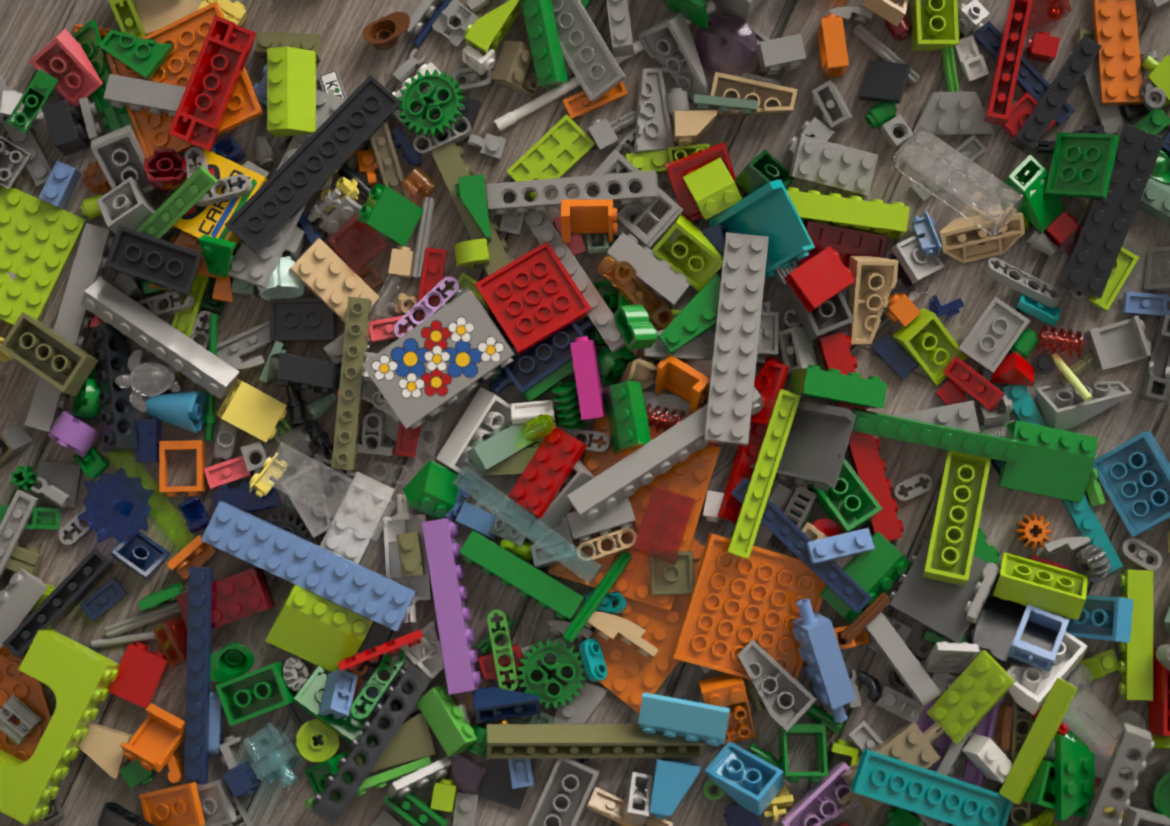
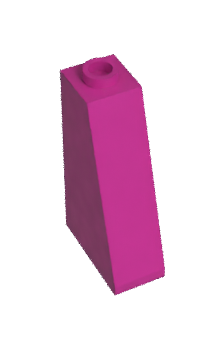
M588 336L575 338V342L570 343L581 419L604 417L607 414L594 340H588Z

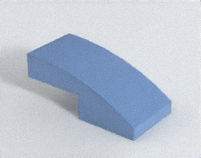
M464 502L455 521L494 540L496 538V535L489 532L496 516Z

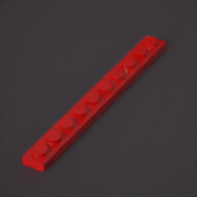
M426 247L418 302L443 279L447 250ZM435 295L431 296L428 300L429 305L432 307L438 306L440 298ZM417 310L415 320L422 321L425 318V313L422 310ZM399 421L394 455L416 458L421 426L415 429L412 427L406 429L403 423Z

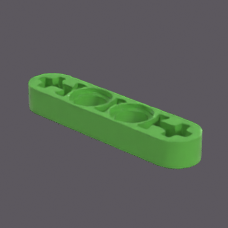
M493 609L487 616L498 684L501 689L514 691L518 685V678L507 617L503 610ZM494 613L503 616V619L500 620V628L505 626L506 630L492 632V628L496 629V622L491 621ZM498 634H503L507 638V642L502 646L497 645L494 641L495 636ZM502 655H507L511 659L510 664L506 667L498 663V659ZM513 669V672H509V678L515 682L511 683V687H507L506 684H502L505 681V673L500 674V671Z

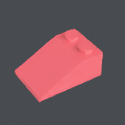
M66 29L61 31L29 61L37 70L41 69L59 80L60 84L56 90L70 104H74L75 107L80 104L79 99L88 97L103 84L81 45Z

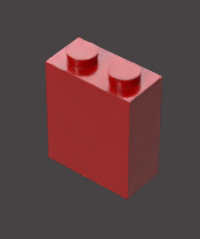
M831 246L790 272L784 278L809 313L855 282L852 271L844 266L839 253L833 250Z
M137 641L136 644H128L117 669L119 674L115 681L111 682L108 690L109 693L146 709L150 703L153 704L172 660L167 658L168 655L158 650L154 653L147 650L149 646Z

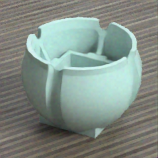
M290 256L280 258L266 289L257 286L261 298L270 301V299H283L284 297L287 299L299 298L304 294L305 284L289 269L295 263Z

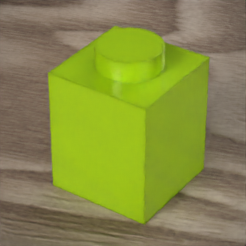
M446 778L436 781L431 809L452 812L454 810L458 784H453L452 779Z

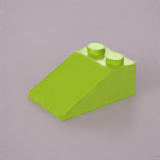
M509 0L477 19L473 25L470 24L464 33L466 45L471 46L473 49H478L483 56L491 49L496 51L522 11L521 1Z
M682 214L678 216L652 248L658 259L670 264L671 269L675 273L683 274L689 280L688 283L699 292L723 266L721 254L703 233Z
M922 307L919 310L921 313L906 327L901 326L892 337L918 364L923 373L938 386L947 377L943 371L955 356L963 361L968 357L958 350L959 345L936 314Z

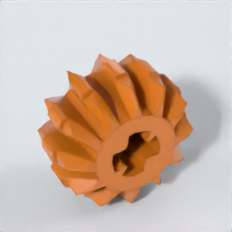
M1033 513L1030 518L1024 515V522H1017V525L1021 527V529H1015V533H1021L1017 541L1024 540L1022 545L1024 548L1030 544L1031 550H1035L1037 546L1039 548L1044 547L1043 541L1050 542L1046 534H1052V530H1046V527L1050 526V522L1043 523L1044 516H1040L1037 519L1036 513ZM1035 527L1034 530L1037 529V534L1032 537L1033 534H1030L1029 530Z

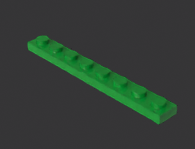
M857 408L853 409L856 418L852 431L1021 464L1025 442Z

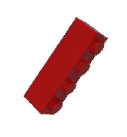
M1153 648V701H1149L1148 731L1151 732V735L1170 736V672L1158 661L1156 657L1157 648Z

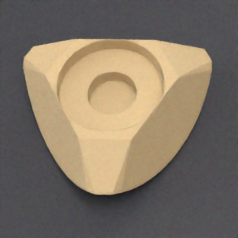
M642 357L629 362L622 375L621 382H641L642 390L647 389L655 383L658 363Z

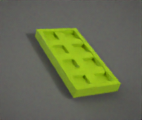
M566 114L518 159L506 173L515 182L562 178L595 147V143ZM535 192L529 193V197L533 201L536 198Z
M982 651L926 713L942 726L940 728H943L945 733L956 744H959L1016 681L986 651Z

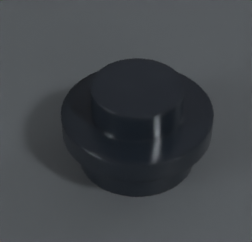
M1041 353L1033 359L1032 365L1037 373L1044 375L1053 370L1054 360L1050 355Z

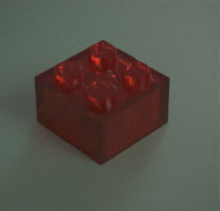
M359 213L327 239L328 246L356 274L387 248L385 241L373 228L357 221Z

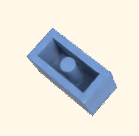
M57 160L39 198L44 202L65 210L82 173L76 168Z

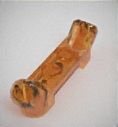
M607 256L600 262L598 266L599 274L610 280L631 305H642L648 312L649 322L656 331L665 330L673 321V314L664 302L659 303L635 275L637 271L630 263L618 261L612 256Z

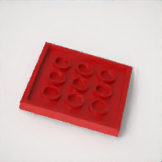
M548 241L475 283V287L519 355L592 312V308Z

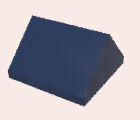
M135 529L110 555L143 579L152 580L170 555V552Z

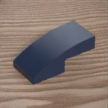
M887 333L872 346V350L902 380L918 367V364Z

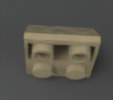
M505 41L491 80L507 89L535 98L539 86L531 48L519 41Z

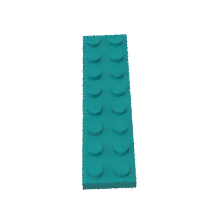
M863 748L850 789L854 793L955 826H1006L1013 804L1011 800L1000 793Z

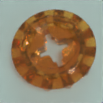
M95 160L92 163H88L86 169L83 170L82 180L85 187L90 191L105 193L111 189L106 176L101 177L100 183L96 178H91L97 175L98 170L101 174H104L98 161Z

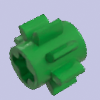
M17 466V470L10 473L12 475L10 484L17 485L16 490L22 491L24 489L31 491V487L37 484L36 476L38 473L31 472V466Z

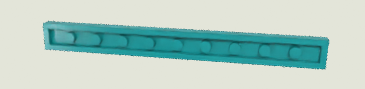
M1008 384L1001 388V391L1005 392L1007 399H1011L1013 413L1018 421L1047 427L1025 385ZM1085 495L1081 503L1061 500L1080 536L1089 537V545L1100 546L1102 552H1106V557L1110 559L1109 564L1112 567L1109 573L1121 568L1123 564Z

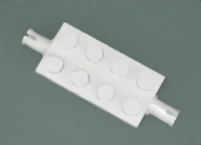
M397 494V514L392 517H383L386 577L418 591L403 622L410 623V620L411 622H417L415 603H418V600H431L430 572L422 522H426V514L412 515L405 494H403V498L401 494ZM419 532L425 575L402 578L396 535Z

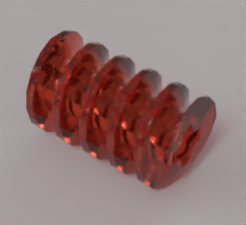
M1047 325L1042 326L1037 338L1039 340L1037 351L1040 346H1043V351L1046 353L1048 348L1051 347L1052 354H1055L1056 350L1060 349V355H1063L1068 350L1069 357L1073 355L1074 351L1077 353V358L1081 357L1084 345L1081 331H1076L1074 334L1073 330L1065 332L1064 328H1060L1057 332L1056 327H1051L1049 330Z
M650 403L645 407L649 431L652 426H655L657 433L661 427H663L665 432L686 418L684 410H681L679 415H677L676 409H672L669 414L668 407H664L662 412L659 405H656L654 410H652Z

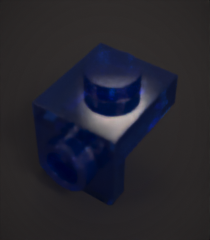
M936 295L932 296L929 299L930 303H928L930 311L934 312L938 318L945 315L948 318L960 313L959 309L964 306L961 298L941 306Z
M198 496L188 498L178 504L179 509L184 514L191 534L208 527L210 520L205 505Z

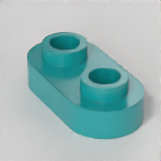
M594 590L590 591L585 598V603ZM608 592L595 612L619 615L627 606L626 598L618 592Z
M593 638L582 641L579 651L588 679L592 682L604 680L607 676V667L600 644Z

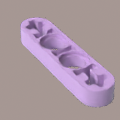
M450 276L442 279L394 325L396 337L400 338L405 335L404 333L401 335L398 333L400 332L399 326L405 327L409 324L406 320L407 318H410L413 324L419 325L435 314L444 303H448L453 298V294L459 290L458 281ZM447 282L449 284L455 283L453 291L447 290L444 293L447 296L446 299L437 291L440 289L443 292L446 289L445 283ZM434 295L440 298V304L436 307H432L428 303L429 298ZM422 310L425 313V318L422 321L414 320L413 313L415 311ZM412 325L407 328L408 332L413 329Z

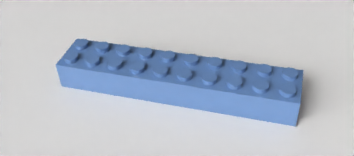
M219 501L201 541L395 631H400L418 592L222 501Z

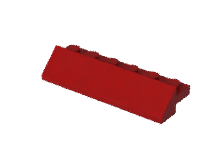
M214 16L169 129V135L191 146L194 145L211 152L257 36L256 32L238 26L227 19Z

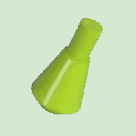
M502 540L501 547L510 550L523 561L527 562L533 557L531 546L534 543L532 541H524L522 546H519L511 541Z

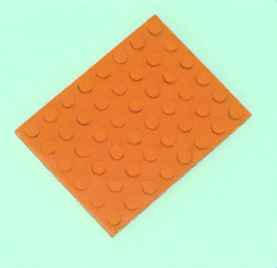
M607 415L596 418L593 431L604 433L611 439ZM649 427L651 441L665 432ZM591 436V443L598 444L600 448L602 445H606L603 438H601V441H595L592 439L593 436ZM707 444L706 447L693 452L685 461L678 462L668 472L661 473L651 483L641 486L634 494L629 496L637 521L630 529L634 530L637 534L638 543L634 548L626 551L632 556V559L609 590L610 593L618 592L625 598L664 610H672L676 595L651 596L650 552L690 551L720 447ZM613 446L606 453L586 451L583 464L596 477L638 449L614 454ZM574 507L567 514L575 512ZM620 528L614 529V530H612V532H615V531H618V530H621V529H620ZM626 533L622 537V542L630 544L633 542L634 536L631 533ZM600 534L591 537L595 539L600 537ZM574 540L577 551L578 546L582 543H580L579 540ZM606 540L602 544L604 551H610L613 548V542L610 540ZM590 547L582 550L583 558H590L593 554V550ZM621 553L592 563H585L579 557H575L550 565L548 574L596 588Z

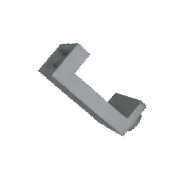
M1139 316L1085 332L1091 353L1096 359L1095 366L1098 373L1151 356L1152 346L1150 341L1146 340L1144 334L1145 325L1139 319Z

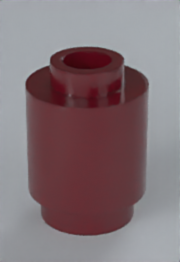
M905 16L898 26L884 19V24L894 40L899 39L902 41L911 35L912 27Z

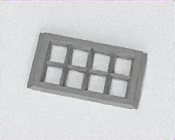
M614 149L592 175L609 174L618 163L629 172L641 171ZM616 186L610 194L615 195L620 190V187ZM641 186L636 190L634 194L640 192ZM597 187L591 188L589 195L592 197L597 196L598 192L595 190ZM659 187V199L670 207L660 219L650 212V209L659 199L654 200V203L648 204L647 207L643 206L639 201H633L643 210L633 222L622 214L630 205H623L619 210L617 209V219L649 248L653 246L684 211ZM646 214L656 222L647 234L636 226Z

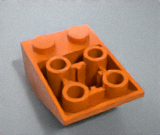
M725 673L698 680L704 704L730 708L725 743L719 746L726 745L729 741L735 743L755 738L756 734L743 678Z

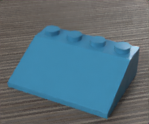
M1151 431L1142 432L1094 460L1092 468H1096L1098 471V479L1132 537L1170 519V463Z

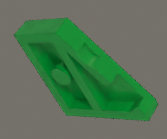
M207 235L201 236L198 240L209 274L227 278L229 276L228 272L232 268L231 263L234 260L232 251L236 248V243Z

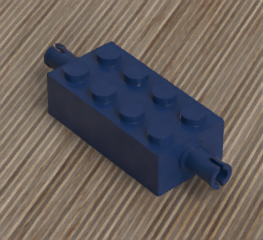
M587 316L580 322H573L520 355L513 347L512 350L516 354L512 357L514 361L504 367V375L490 383V387L498 395V393L512 384L523 394L572 360L570 343H574L575 338L585 337V333L595 327V325Z

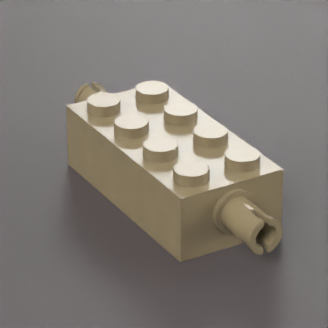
M915 722L906 723L872 751L928 769L940 759L931 743L940 735H943L945 731L943 728L939 729L942 726L937 722L923 733ZM859 761L840 775L850 789ZM852 791L837 801L839 806L842 805L840 808L844 812H847L858 801L866 811H876L885 803Z

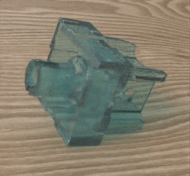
M269 722L266 727L243 740L247 751L254 761L250 766L259 780L272 783L279 778L282 785L287 787L298 779L292 768L306 759L299 754L296 744H292L279 725L274 727Z

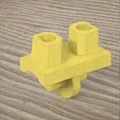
M343 176L335 183L336 188L341 192L338 198L341 200L347 195L356 201L358 199L357 195H359L357 189L358 182L354 178L349 181ZM329 188L321 192L322 201L328 192H332ZM329 206L326 209L327 212H329L334 206Z
M787 785L783 786L765 810L768 811H764L765 817L773 816L774 823L779 822V815H786V807L793 806V795H790Z

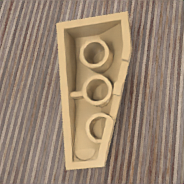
M850 256L849 269L852 271L855 280L848 287L849 309L855 320L849 325L851 344H872L881 322L880 318L883 310L888 305V298L892 288L894 289L897 283L898 260L874 256Z

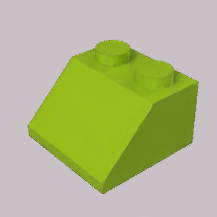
M721 158L683 177L699 213L705 220L742 200L739 190Z

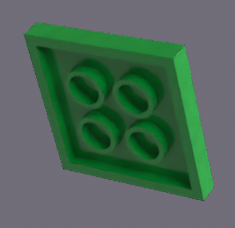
M1058 133L1045 194L1048 196L1106 198L1119 136L1117 134Z

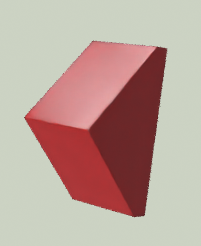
M1014 352L1004 357L997 369L992 373L991 382L1034 386V367L1017 352Z

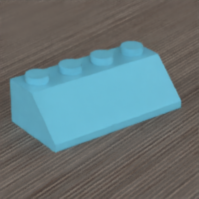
M643 692L638 724L639 728L648 734L661 732L664 733V736L670 738L682 736L687 741L698 742V740L707 741L708 745L719 746L725 743L730 708Z

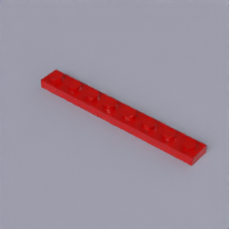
M766 357L765 363L769 361L784 364L773 357ZM750 423L748 446L739 445L717 516L733 524L737 523L742 504L730 493L745 477L750 481L753 469L750 466L751 464H756L767 430L766 426Z

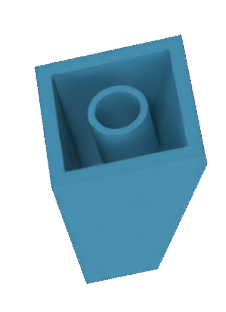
M656 758L649 813H652L653 817L666 819V815L671 816L699 774L700 765L680 760Z

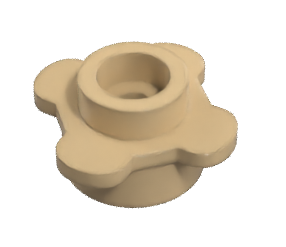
M400 293L398 295V304L395 306V312L399 314L401 312L407 313L416 305L417 298Z

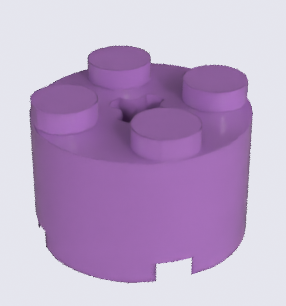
M63 410L48 436L62 446L70 448L78 455L85 457L96 441L100 431Z

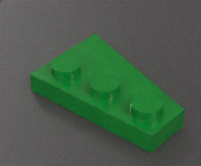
M112 29L98 45L103 51L148 81L174 49L170 44L157 43L151 39L138 38L134 35Z

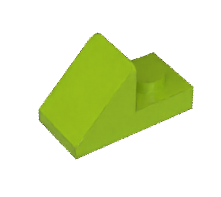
M1111 648L1082 659L1074 671L1079 683L1103 678L1106 674L1117 671L1119 662L1114 649Z

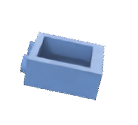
M1027 604L1008 656L1050 672L1069 620ZM1027 620L1059 632L1052 652L1020 640Z

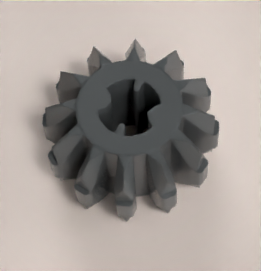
M1094 544L1081 548L1074 558L1077 563L1075 567L1079 569V573L1087 575L1091 582L1102 580L1109 574V570L1112 568L1109 564L1110 559L1106 557V552H1102L1101 547H1096Z

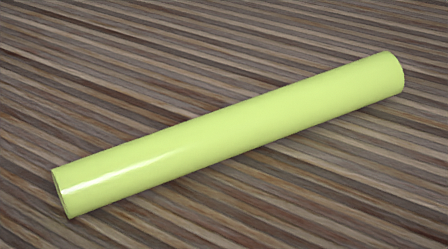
M1057 353L1053 354L1051 357L1054 360V364L1083 400L1090 402L1093 398L1061 357Z

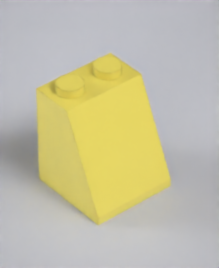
M237 379L216 415L260 440L267 442L268 439L271 440L277 431L275 428L277 422L284 419L287 413L285 409L287 405Z

